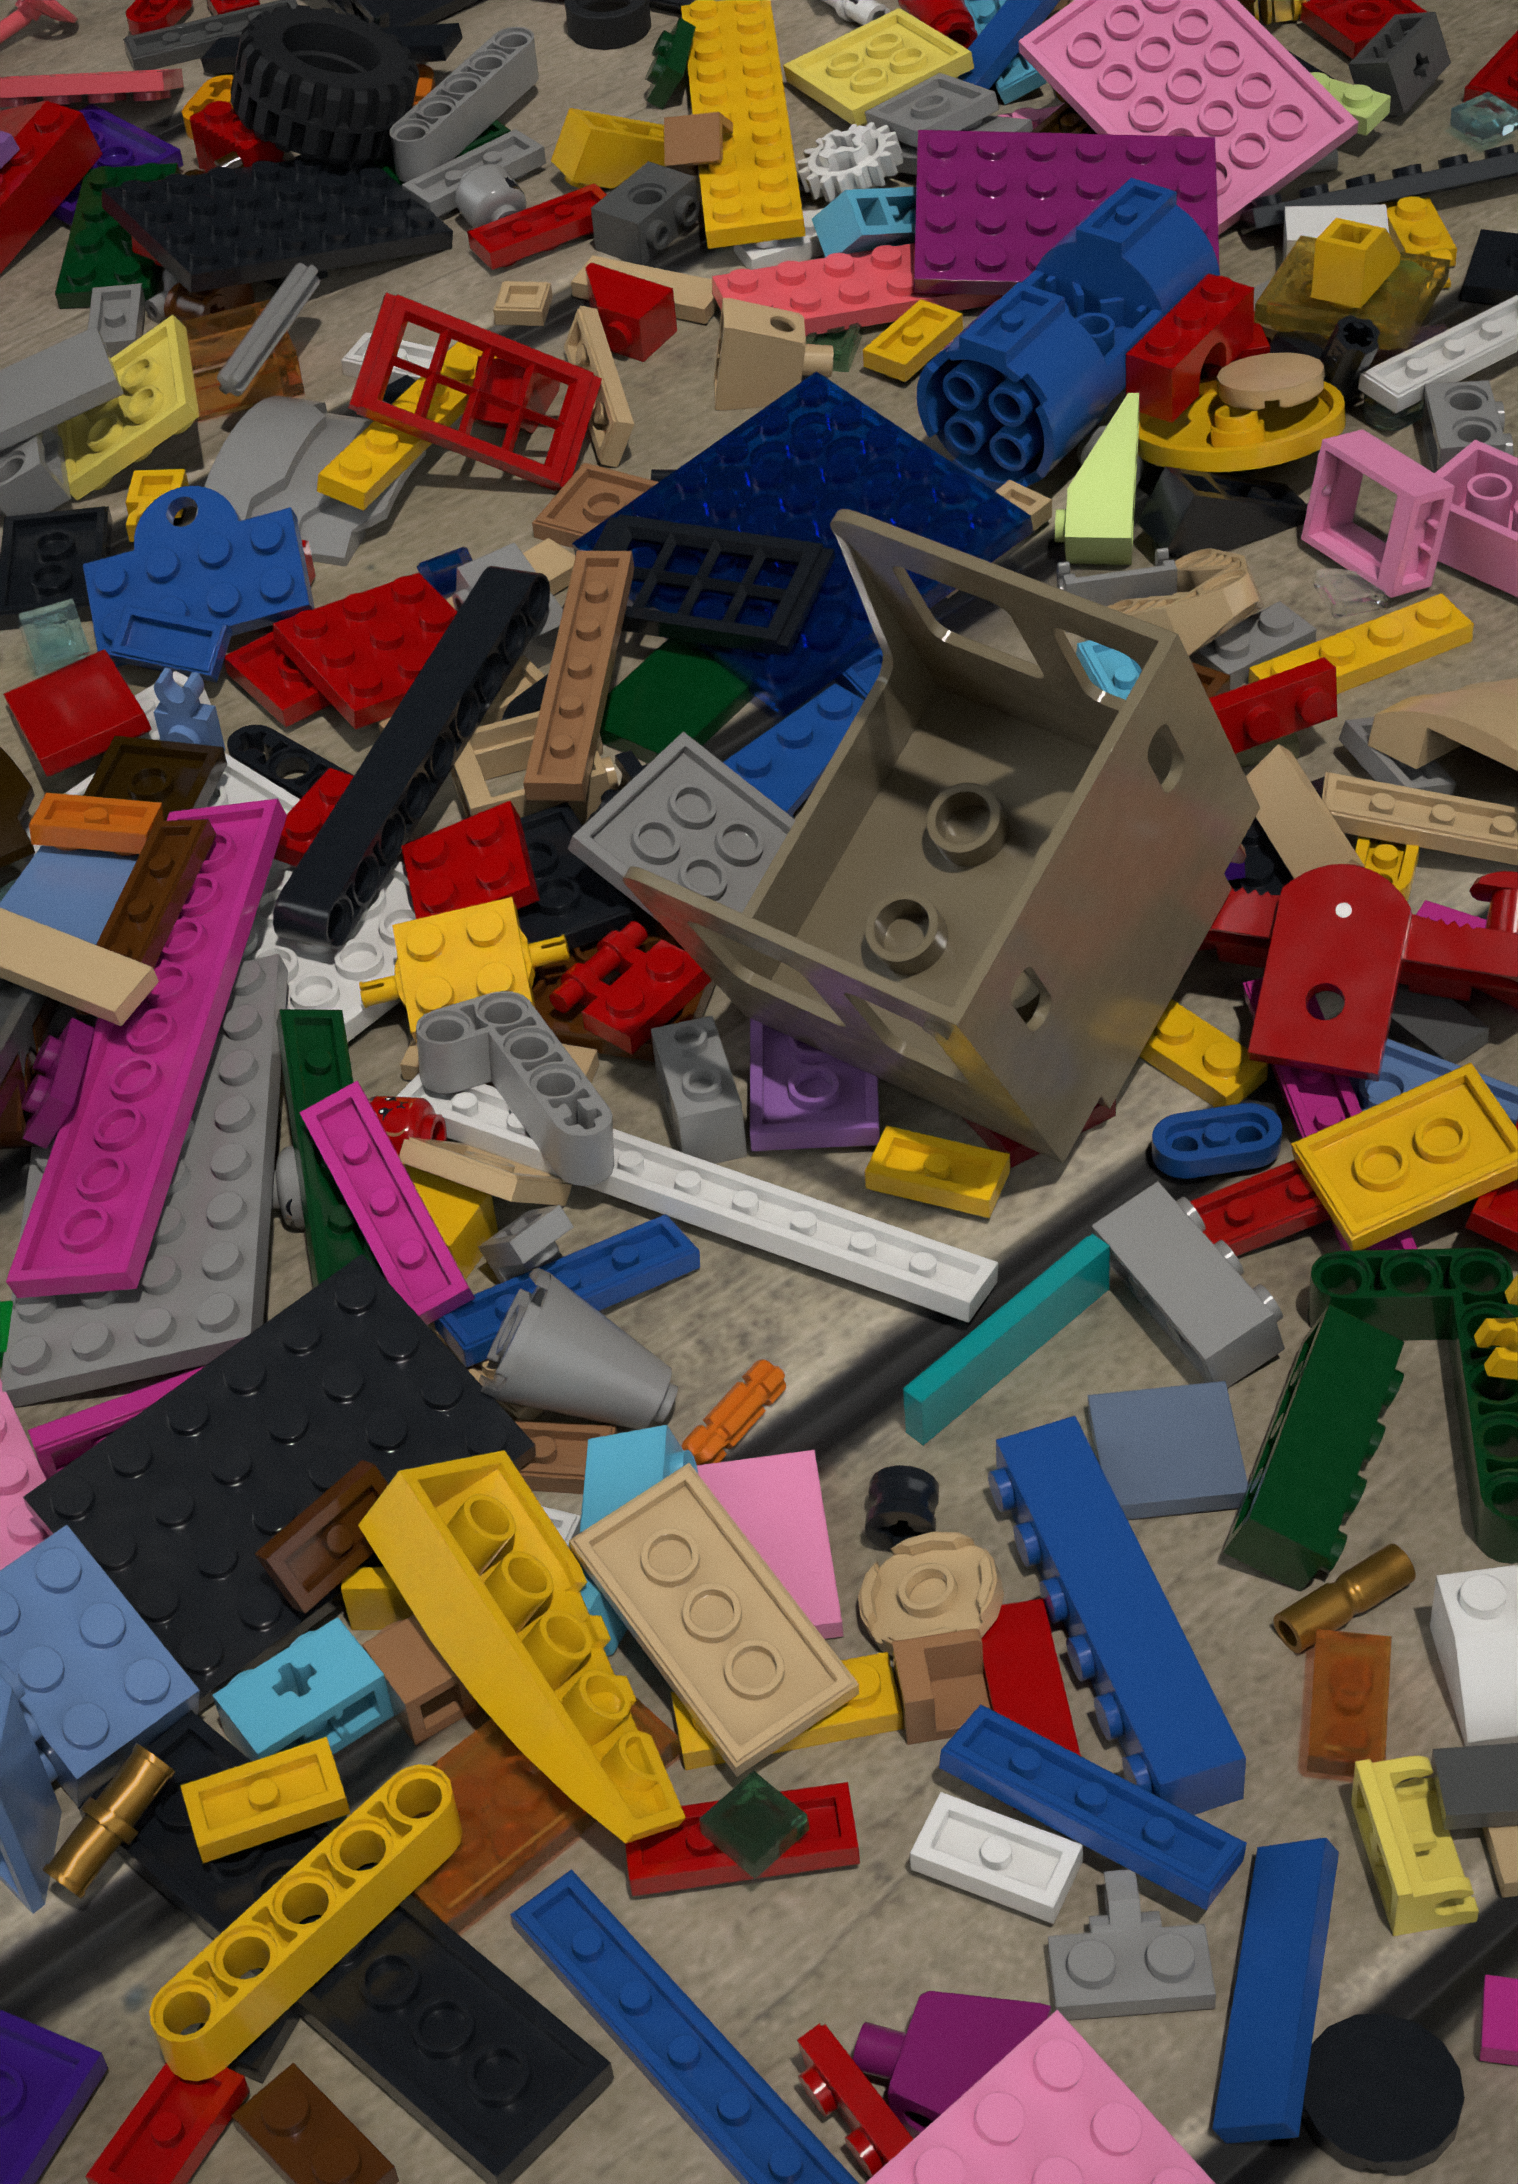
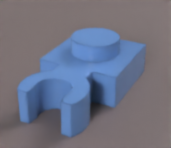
M164 668L154 684V692L160 703L153 713L159 737L162 741L220 746L224 748L225 752L226 749L216 706L201 704L199 701V697L204 691V681L199 673L192 672L183 687L174 681L172 670L169 668Z

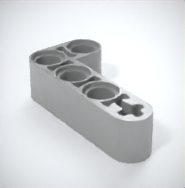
M512 991L492 992L424 1014L418 1020L416 1037L419 1075L421 1083L427 1089L437 1093L449 1094L492 1082L561 1179L573 1185L590 1186L607 1180L613 1173L614 1143L613 1115L611 1110L532 1003L524 995Z

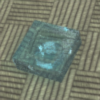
M1486 92L1451 108L1450 126L1470 137L1471 140L1484 145L1518 129V110L1490 92Z

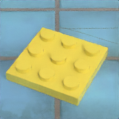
M897 8L784 64L783 68L788 83L850 124L864 126L867 125L865 111L938 73L958 79V76L974 69V63L970 50L901 8Z
M171 315L111 358L124 392L121 396L57 425L58 435L63 443L70 494L77 501L91 491L100 490L105 487L114 475L133 462L137 463L147 458L156 446L174 434L183 433L193 424L195 419L200 417L187 330L174 315Z

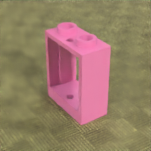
M1363 429L1322 439L1301 540L1391 598L1431 587L1456 486ZM1363 474L1397 494L1386 543L1353 523Z

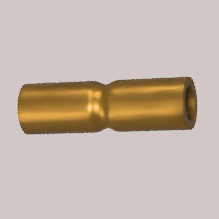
M1390 1543L1340 1574L1335 1582L1322 1585L1277 1613L1273 1619L1275 1629L1283 1643L1291 1651L1300 1653L1348 1623L1354 1614L1367 1611L1413 1582L1416 1578L1414 1566L1408 1555L1398 1545Z

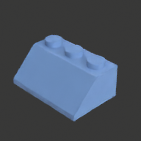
M0 1659V1880L34 1914L46 1903L50 1876L42 1869L54 1857L62 1814L51 1785L58 1778V1774L48 1757L35 1744L42 1737L38 1725L28 1711L18 1702L19 1699L25 1696V1690L10 1667Z

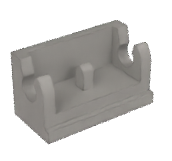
M1168 547L1156 549L1155 567L1077 578L1074 573L1070 574L1069 561L1057 563V588L1107 607L1125 599L1166 596L1177 593V567L1174 560H1169Z

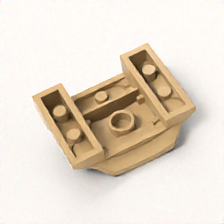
M1518 678L1495 682H1480L1466 685L1456 691L1408 697L1375 714L1368 746L1418 769L1464 745L1518 771Z

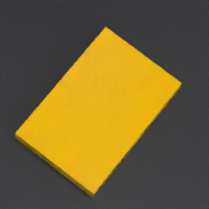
M1468 1063L1291 1144L1293 1158L1352 1251L1363 1250L1518 1179V1130L1472 1063Z

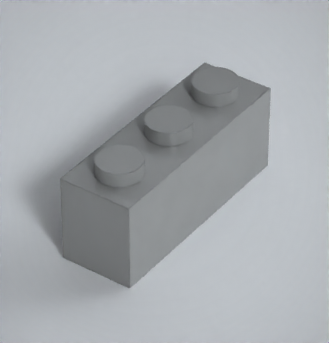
M1157 1181L1092 1225L1095 1236L1110 1245V1268L1207 1383L1226 1381L1228 1388L1285 1349L1277 1322L1283 1318V1314L1277 1302L1263 1285L1258 1284L1254 1288L1249 1286L1241 1276L1244 1274V1270L1232 1249L1223 1240L1213 1244L1203 1233L1206 1227L1202 1218L1184 1196L1175 1201Z

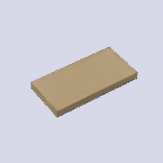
M690 1463L684 1465L569 1540L570 1550L736 1777L859 1694L858 1682Z

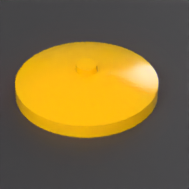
M1217 376L1200 379L1199 396L1173 423L1139 412L1138 456L1160 467L1167 466L1201 472L1244 471L1293 461L1320 450L1322 439L1338 436L1343 432L1346 424L1344 396L1335 386L1324 381L1322 392L1310 401L1284 408L1279 407V400L1265 401V409L1246 410L1234 408L1222 402L1217 387Z

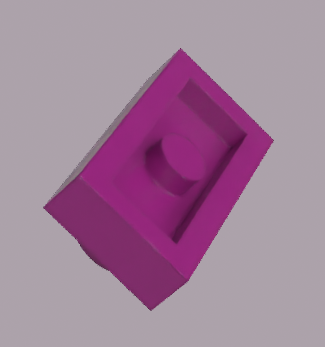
M71 1018L58 1039L51 1035L45 1039L33 1064V1070L41 1073V1075L37 1074L32 1081L21 1106V1109L30 1113L23 1139L46 1149L74 1107L95 1028Z

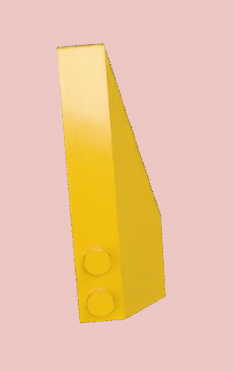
M502 1450L400 1470L358 1526L427 1636L472 1697L515 1746L558 1788L625 1844L678 1827L686 1818L652 1736L639 1731L633 1720L630 1709L637 1701L627 1676L615 1675L604 1650V1647L611 1640L602 1616L589 1614L580 1592L587 1584L582 1568L506 1451Z

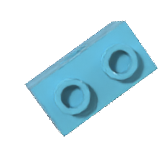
M338 1617L315 1631L302 1634L290 1647L258 1667L239 1673L227 1686L212 1694L225 1736L234 1747L251 1761L327 1737L333 1755L394 1716L384 1673Z

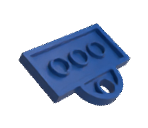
M201 486L176 488L155 499L146 508L138 521L134 535L135 550L83 564L97 650L105 649L108 654L124 604L227 624L233 631L232 636L271 626L273 623L295 616L299 612L315 609L298 519L292 508L241 520L234 507L223 495ZM188 506L198 508V514L192 523L183 527L173 525L175 515L182 508ZM112 659L116 667L127 665L125 663L115 662Z

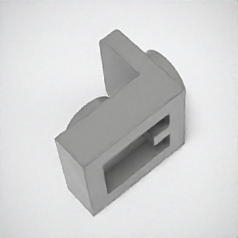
M560 1205L528 1210L478 1246L499 1281L503 1283L562 1258L563 1256L555 1241L574 1226Z

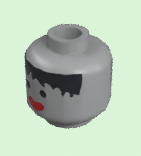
M494 164L479 165L469 169L462 176L455 196L458 210L473 229L525 210L527 204L523 190L503 167Z

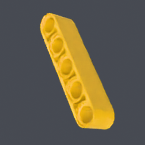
M418 1764L405 1767L393 1775L159 1990L153 1998L149 2010L150 2022L165 2061L175 2075L184 2080L200 2081L212 2078L224 2070L455 1852L460 1845L463 1831L450 1779L442 1770L432 1765ZM427 1811L433 1812L432 1814L426 1817L413 1818L419 1813ZM379 1863L371 1869L357 1870L364 1864ZM322 1915L321 1918L312 1923L299 1924V1922L309 1916ZM264 1969L263 1972L255 1977L240 1979L242 1975L250 1970ZM206 2023L195 2033L180 2035L190 2025Z

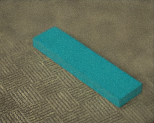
M1094 1234L1085 1237L903 1388L906 1433L924 1446L1110 1289V1245Z

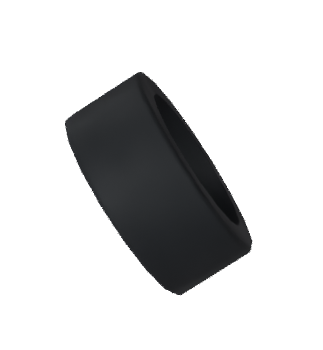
M564 0L569 37L576 44L590 49H617L634 44L644 38L651 28L649 0Z

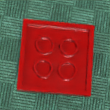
M418 572L410 576L399 577L390 583L361 593L350 594L344 599L312 610H305L295 616L273 623L274 642L356 730L392 717L454 619L457 611Z

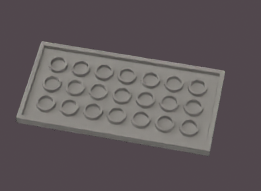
M279 954L240 962L137 1289L17 1298L12 1291L11 1301H13L7 1352H4L0 1379L2 1381V1392H7L14 1408L206 1365L263 1325L282 1064L276 1022L279 1009L286 1008L288 969ZM69 1005L56 1008V1012L48 1025L47 1037L51 1035L58 1039L71 1018L94 1028L98 1017L94 1015H78L75 1008ZM57 1133L46 1149L38 1145L32 1147L19 1242Z

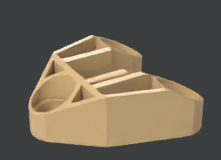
M1207 548L1189 553L1175 560L1177 567V593L1166 596L1125 599L1107 606L1177 633L1188 656H1191L1262 609L1264 604L1244 555Z

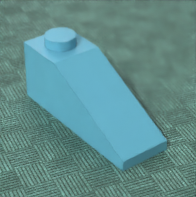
M916 187L852 189L843 191L812 218L825 257L833 253L850 254L869 251L881 245L899 246L915 243Z
M668 1425L588 1439L580 1533L684 1465L690 1463L698 1473L693 1454L689 1450L684 1451ZM581 1566L587 1580V1584L580 1591L589 1614L602 1616L611 1638L604 1647L607 1656L613 1655L628 1628Z

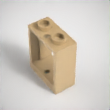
M540 711L477 727L450 771L466 819L509 800L519 813L520 818L568 802L580 823L585 824L590 815L601 804L602 794L609 789L616 791L619 786L610 756L600 757L603 754L600 733L585 801L526 800L524 789L491 797L485 780L527 769Z

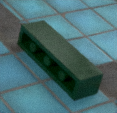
M1331 1304L1327 1306L1301 1343L1223 1553L1300 1592L1319 1569L1326 1573L1332 1571L1344 1550L1348 1537L1346 1533L1339 1530L1343 1516L1348 1518L1354 1512L1367 1484V1479L1358 1475L1362 1462L1368 1463L1372 1459L1385 1433L1386 1426L1377 1421L1381 1409L1387 1410L1404 1378V1373L1395 1369L1404 1341Z

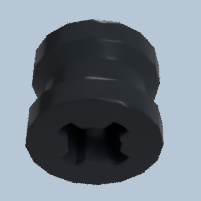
M904 1465L885 1467L874 1473L869 1482L868 1492L869 1501L873 1507L867 1513L865 1521V1535L872 1544L882 1550L892 1552V1547L907 1538L936 1532V1518L932 1512L939 1503V1483L933 1475L923 1469Z

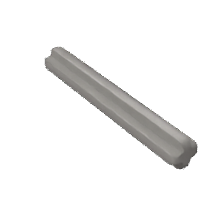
M298 263L294 266L218 373L217 380L221 384L219 390L227 395L230 392L235 396H240L244 393L320 284V280L316 276L318 269L311 264L307 267L302 263Z

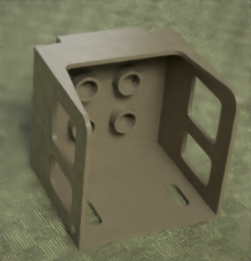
M840 509L831 521L830 527L838 540L882 650V667L876 682L742 913L639 867H629L623 882L745 1016L1058 1162L1064 1163L1096 1104L1111 1108L1232 888L1224 873L1260 810L1259 803L1177 633L862 513ZM905 569L990 601L1004 609L1012 617L1038 665L954 633L942 626L932 615ZM1063 630L1117 650L1132 658L1140 666L1142 672L1126 700L1103 691L1090 681Z

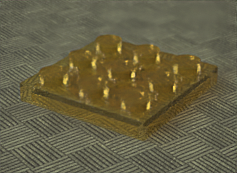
M1301 235L1255 303L1254 323L1270 325L1273 329L1280 332L1299 330L1321 334L1322 337L1329 340L1337 322L1346 316L1353 315L1363 320L1370 319L1380 330L1381 333L1377 340L1379 349H1407L1448 280L1450 260L1399 252L1401 254L1400 264L1361 309H1341L1332 306L1329 301L1311 298L1315 242L1317 238Z

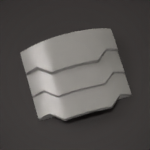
M271 396L255 404L233 428L214 461L204 487L223 495L234 507L241 520L291 507L298 519L301 540L309 541L313 562L346 567L366 536L365 529L387 519L405 481L418 463L426 456V451L364 511L317 492L318 473L374 420L327 413L325 402Z

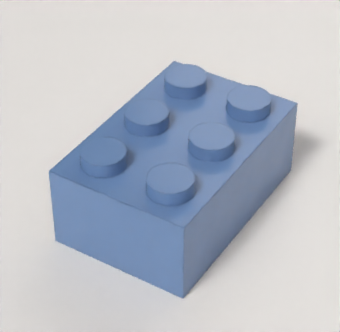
M65 1525L0 1570V1659L10 1667L25 1690V1696L19 1699L18 1702L32 1716L42 1733V1737L35 1744L48 1757L58 1774L56 1780L78 1807L115 1776L133 1752L132 1748L136 1743L146 1749L190 1710L198 1715L200 1690L68 1525Z

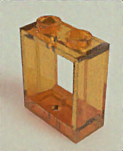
M271 299L182 321L181 323L187 330L192 370L227 362ZM286 331L249 386L240 396H235L230 392L225 395L219 390L221 384L217 380V375L223 366L194 373L200 416L194 422L252 408L255 404L271 396L295 397L305 394L297 351L288 332Z

